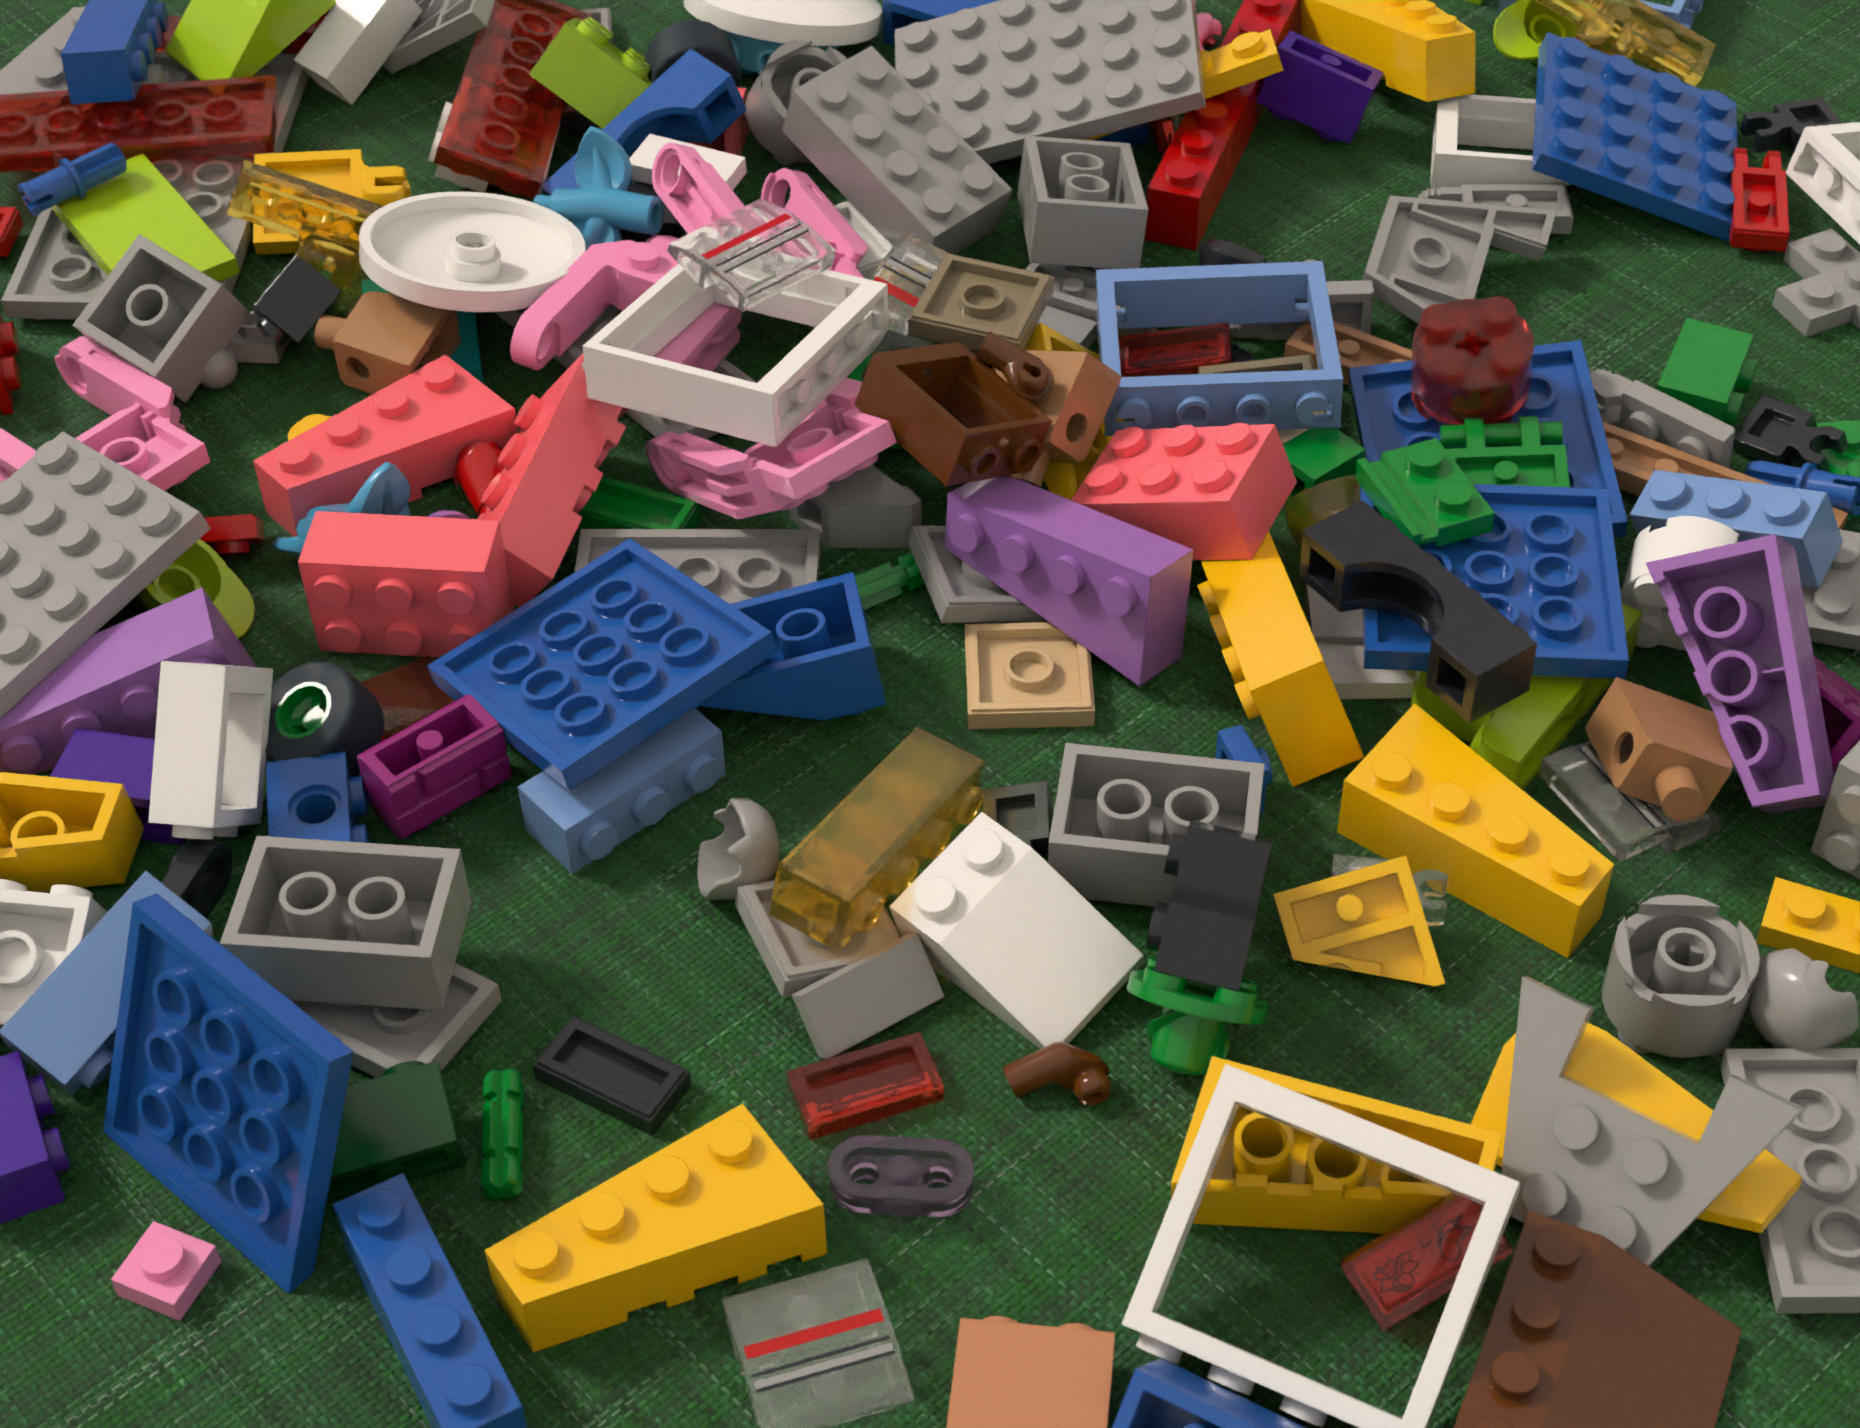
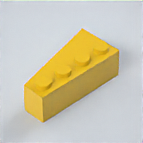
M1301 0L1302 36L1384 72L1382 79H1386L1387 87L1425 102L1475 93L1476 32L1456 20L1455 16L1449 15L1436 7L1434 2L1427 0Z

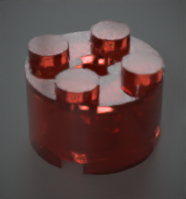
M1493 296L1485 300L1462 299L1446 304L1430 305L1423 310L1420 323L1413 336L1411 398L1416 410L1426 420L1429 421L1430 415L1436 420L1446 423V425H1463L1464 418H1483V424L1511 423L1513 414L1522 406L1524 409L1530 394L1534 339L1529 325L1516 313V306L1512 301L1501 296Z

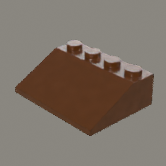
M1529 1211L1454 1428H1715L1742 1329L1606 1237Z

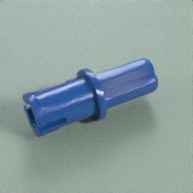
M109 143L75 160L61 159L59 167L25 183L18 184V190L21 195H26L22 199L33 216H37L41 212L76 195L80 199L85 198L86 190L124 173L127 169V162L119 147L115 143Z
M1759 460L1749 462L1746 467L1745 475L1772 485L1827 492L1832 507L1853 516L1860 514V477L1818 470L1816 464L1809 462L1798 468Z

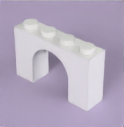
M335 0L336 4L329 10L325 19L295 57L294 61L319 87L353 105L423 11L414 0Z

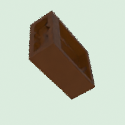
M960 342L873 353L854 404L865 414L888 420L897 443L945 486L1032 471L1034 464L1042 454V444L1052 422L1050 418L1030 401L1017 394L1010 384L983 361L977 359ZM943 406H945L949 411H951L957 418H959V419H960L964 424H966L969 428L967 429V428H966L962 423H960L954 416H952L946 409H944Z

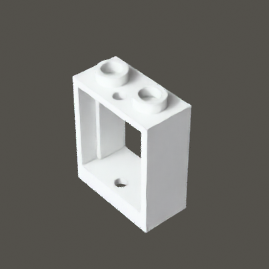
M1468 94L1437 100L1432 136L1430 189L1433 187L1435 189L1439 187H1460V184H1564L1565 186H1570V184L1532 170L1533 156L1457 150V145L1533 150L1536 99Z
M161 661L148 823L173 825L172 837L187 839H213V836L237 837L238 826L261 824L266 769L265 750L269 731L273 669Z

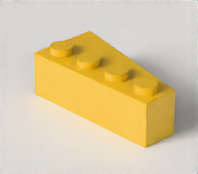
M1268 531L1252 560H1201L1208 580L1197 586L1209 612L1213 629L1223 649L1221 651L1235 682L1234 686L1249 720L1259 716L1262 717L1292 787L1364 758L1270 532Z
M1414 703L1345 778L1343 783L1337 833L1388 861L1406 856L1412 874L1562 956L1568 958L1602 916L1614 864L1417 704Z
M0 772V879L18 882L26 886L27 891L33 892L50 891L53 885H71L84 888L125 883L144 831V826L123 784Z
M1212 1056L1171 1181V1199L1225 1064L1494 1172L1503 1133ZM1239 1106L1192 1224L1398 1234L1454 1199L1462 1196ZM1474 1202L1480 1212H1482L1484 1205Z
M743 1103L485 1250L496 1299L533 1353L628 1321V1312L658 1302H666L668 1308L695 1298L694 1290L735 1276L738 1283H742L768 1274V1265L798 1255L801 1261L805 1262L828 1254L824 1204Z

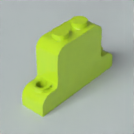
M1622 603L1630 661L1633 657L1643 612ZM1407 670L1408 673L1415 676L1411 706L1414 703L1417 704L1452 734L1470 742L1472 750L1522 790L1525 789L1614 680L1610 678L1532 675L1529 691L1469 724L1425 686L1427 671Z

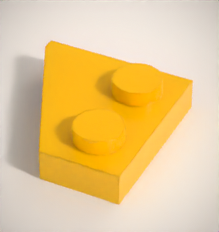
M1406 856L1273 894L1293 960L1430 986L1445 984Z

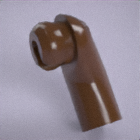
M989 331L976 358L1001 371L1011 388L1027 400H1036L1043 397L1050 387V371L1040 358Z
M1065 1042L1052 1043L1003 1066L1009 1085L1017 1098L1054 1082L1073 1090L1080 1103L1096 1105L1104 1101L1112 1090V1084L1108 1077L1110 1073L1109 1067L1099 1055Z

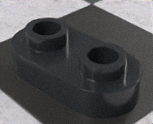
M192 839L186 846L181 847L175 853L169 872L161 883L207 919L224 894L230 880L233 865L230 847L227 844L210 839Z

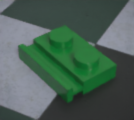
M1437 438L1383 452L1379 461L1369 463L1366 458L1357 459L1356 481L1382 516L1392 521L1398 530L1419 547L1430 542L1439 547L1492 532L1495 512Z

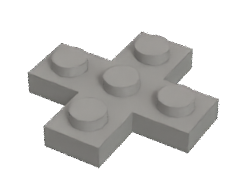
M1832 228L1787 243L1783 261L1796 271L1803 280L1777 288L1772 306L1805 337L1848 322H1852L1860 329V253Z

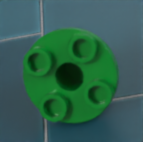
M1157 957L1148 958L1145 970L1130 972L1127 990L1143 1000L1161 1006L1159 1016L1148 1024L1146 1032L1149 1040L1152 1042L1151 1058L1159 1066L1171 1072L1186 1076L1206 1075L1212 1056L1225 1059L1230 1050V1036L1226 1028L1227 1022L1259 1025L1264 1024L1266 1021L1269 1005L1257 998L1258 983L1242 977L1239 991L1156 972L1154 969Z

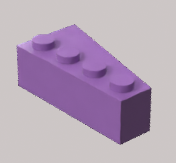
M1009 475L968 482L948 493L945 548L1138 686L1143 685L1182 658L1194 549Z
M1773 534L1647 562L1646 565L1654 584L1659 586L1669 609L1667 613L1676 634L1682 639L1695 668L1693 673L1703 695L1708 698L1720 725L1718 727L1752 807L1770 814H1778L1826 805L1834 780V772L1795 548L1778 535Z
M203 587L92 635L0 719V772L31 775L54 769L76 728L100 732H117L128 736L155 739L161 661L257 667V665Z

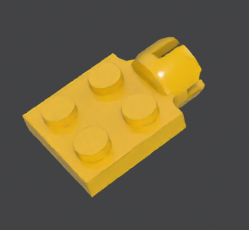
M361 149L254 154L253 244L256 254L359 250V231L364 221L379 208L411 197V188L407 181L408 175L405 168L400 166L369 167L364 165Z

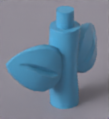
M592 126L583 135L576 154L575 178L579 188H556L551 196L536 195L533 203L557 212L573 223L584 238L585 251L593 244L622 241L620 229L657 235L662 228L664 220V207L659 197L627 191L633 169L623 147L605 131Z
M383 463L370 475L350 503L312 508L306 517L298 522L296 528L298 536L277 538L272 543L273 549L301 555L316 511L410 516L407 505L410 498L408 480L395 464Z

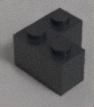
M1192 819L1188 826L1187 835L1173 833L1164 873L1177 876L1170 903L1157 900L1145 945L1146 950L1158 952L1154 971L1239 991L1272 846V838Z

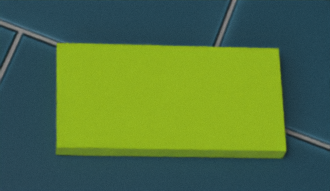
M143 153L126 160L127 169L124 173L86 190L85 198L80 199L76 195L51 207L107 276H109L139 234L217 282L240 273L237 259Z

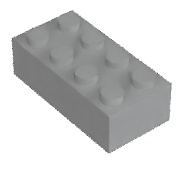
M873 46L868 47L792 91L782 132L867 221L893 245L914 269L925 274L937 267L945 254L956 255L998 229L1013 189Z

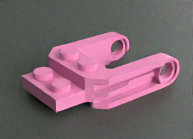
M667 143L659 150L652 169L654 190L697 246L704 241L722 245L764 224L756 221L711 163L705 162L693 147ZM782 168L775 173L770 172L764 181L761 191L762 211L769 221L785 213L792 218L733 248L748 250L801 223L802 225L750 250V252H754L805 226L810 231L763 255L864 278L858 271V264L866 255L869 249L868 245L809 175L787 168ZM790 185V198L785 206V196Z
M658 234L652 235L645 243L625 240L591 245L566 270L569 273L555 281L522 314L511 339L510 355L512 361L533 370L542 369L555 355L560 357L610 304L624 311L697 247L683 243L676 237ZM714 302L654 357L713 372L722 358H725L740 341V332L737 325L741 322L742 314L738 308Z
M80 336L60 348L59 354L54 358L57 368L67 385L78 396L111 415L75 439L164 491L182 483L189 475L210 462L205 443L188 434L185 426L179 423L181 414L179 408L173 405L175 396L171 387L84 336ZM1 428L0 482L8 479L28 462L36 452L35 449Z
M845 377L777 447L757 443L742 453L687 432L680 435L666 431L646 442L645 451L652 470L668 491L733 518L743 519L777 510H789L801 505L808 499L819 496L829 488L828 482L843 480L856 471L869 467L878 460V453L894 445L897 441L888 420L865 414L854 405L863 382Z

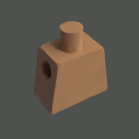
M373 291L361 296L347 318L323 314L317 321L314 335L317 347L334 350L340 380L347 386L370 394H375L377 391L445 354L451 357L461 342L456 311L422 305L392 293Z
M1025 350L1040 358L1050 371L1049 391L1039 399L1028 401L1050 418L1052 422L1042 444V454L1034 464L1032 471L1009 476L1041 488L1049 462L1079 464L1086 459L1122 377L1088 352ZM996 369V373L1007 382L1003 373Z
M1619 677L1615 678L1585 726L1586 733L1614 787L1623 794L1662 807L1665 815L1674 820H1687L1703 816L1730 776L1733 768L1732 759L1719 732L1718 727L1720 725L1713 711Z

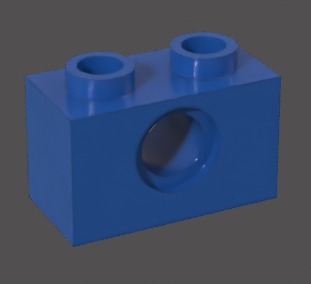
M345 751L325 754L320 757H302L266 763L268 835L270 837L370 843L366 824L358 825L357 816L368 814V802L363 785L364 779L362 776L351 777Z

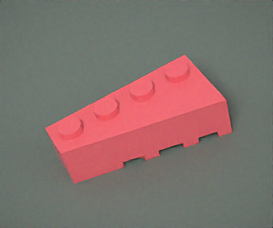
M583 353L540 399L535 395H531L523 404L514 420V424L520 427L519 433L512 436L498 458V463L504 466V469L494 477L481 499V503L488 507L486 512L482 513L477 519L499 520L513 604L517 607H521L532 600L553 580L582 520L578 513L588 502L592 493L596 491L604 474L598 468L604 461L610 448L613 449L618 445L626 428L618 420L629 410L628 408L588 398L585 371L581 365L584 362Z
M445 354L253 460L266 513L293 537L298 536L296 531L298 522L304 519L312 508L350 503L370 475L385 462L395 464L408 480L410 486L408 503L423 497L422 488L452 478L455 485H458L459 483L454 476V469L457 465L456 459L460 451L470 444L482 441L493 442L503 450L512 436L519 433L518 426L514 424L516 418L515 408Z

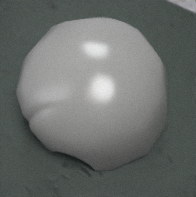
M731 798L725 809L715 811L714 818L724 824V831L720 836L703 841L700 844L697 878L699 892L707 900L735 901L737 886L771 881L774 878L780 862L781 848L776 823L765 808L748 798Z
M1795 948L1772 951L1760 958L1755 983L1752 985L1753 989L1747 1005L1756 1029L1774 1048H1794L1813 1051L1822 1048H1833L1847 1042L1858 1028V1007L1855 994L1852 992H1837L1831 989L1825 979L1826 971L1829 967L1828 963L1821 960L1812 961L1811 958Z

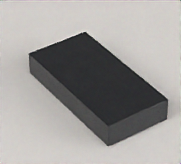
M575 1016L571 1017L533 1064L536 1080L650 1136L656 1133L692 1086L689 1070Z

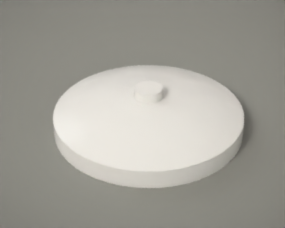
M683 0L685 9L691 15L701 21L710 22L722 30L746 37L785 44L795 40L813 41L810 46H841L868 41L878 34L882 7L876 0Z
M437 192L404 198L387 204L373 212L364 221L359 231L360 265L366 275L378 286L396 296L415 303L464 312H502L529 308L555 281L569 273L566 270L585 252V241L578 228L557 212L523 199L482 192Z

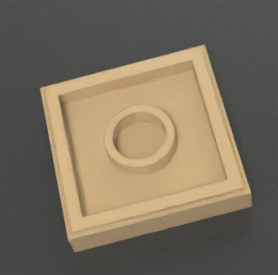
M1050 622L965 624L968 729L1094 726L1095 705L1091 655L1088 649Z

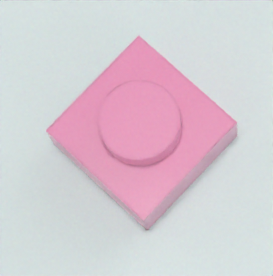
M153 1221L114 1274L111 1282L117 1296L181 1321L222 1261L216 1245Z

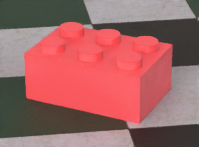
M1234 423L1228 426L1209 427L1181 425L1175 428L1158 429L1129 427L1123 430H1116L1071 501L1194 549L1193 560H1252L1297 481L1275 424L1248 425L1246 423Z
M327 511L315 512L298 560V565L319 651L440 658L514 611L499 520Z

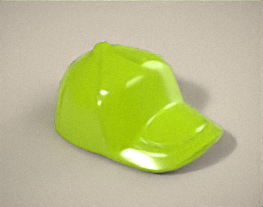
M1518 0L1507 7L1496 19L1493 29V40L1496 49L1504 56L1515 60L1530 61L1538 65V50L1547 32L1562 38H1576L1587 46L1592 38L1593 25L1577 0Z
M201 539L195 542L138 594L143 605L149 611L203 587L238 639H241L247 633L254 620L255 606L249 590L216 551Z

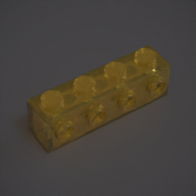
M916 727L778 864L769 915L837 952L858 931L862 933L870 931L878 920L885 902L893 894L900 896L912 884L918 867L927 858L935 860L943 852L951 832L960 823L968 825L974 819L984 798V790L978 788L984 760Z

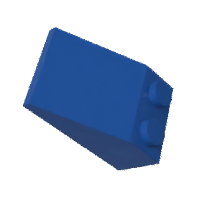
M854 572L732 603V606L772 631L778 652L755 666L748 674L737 678L704 700L700 706L829 720L844 715H856L867 709L887 705L871 632Z

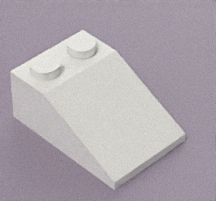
M983 812L889 906L901 937L908 933L918 934L934 969L1039 1049L1055 1042L1069 1044L1128 981L1130 972L1138 970L1145 962L1144 955L1032 847Z

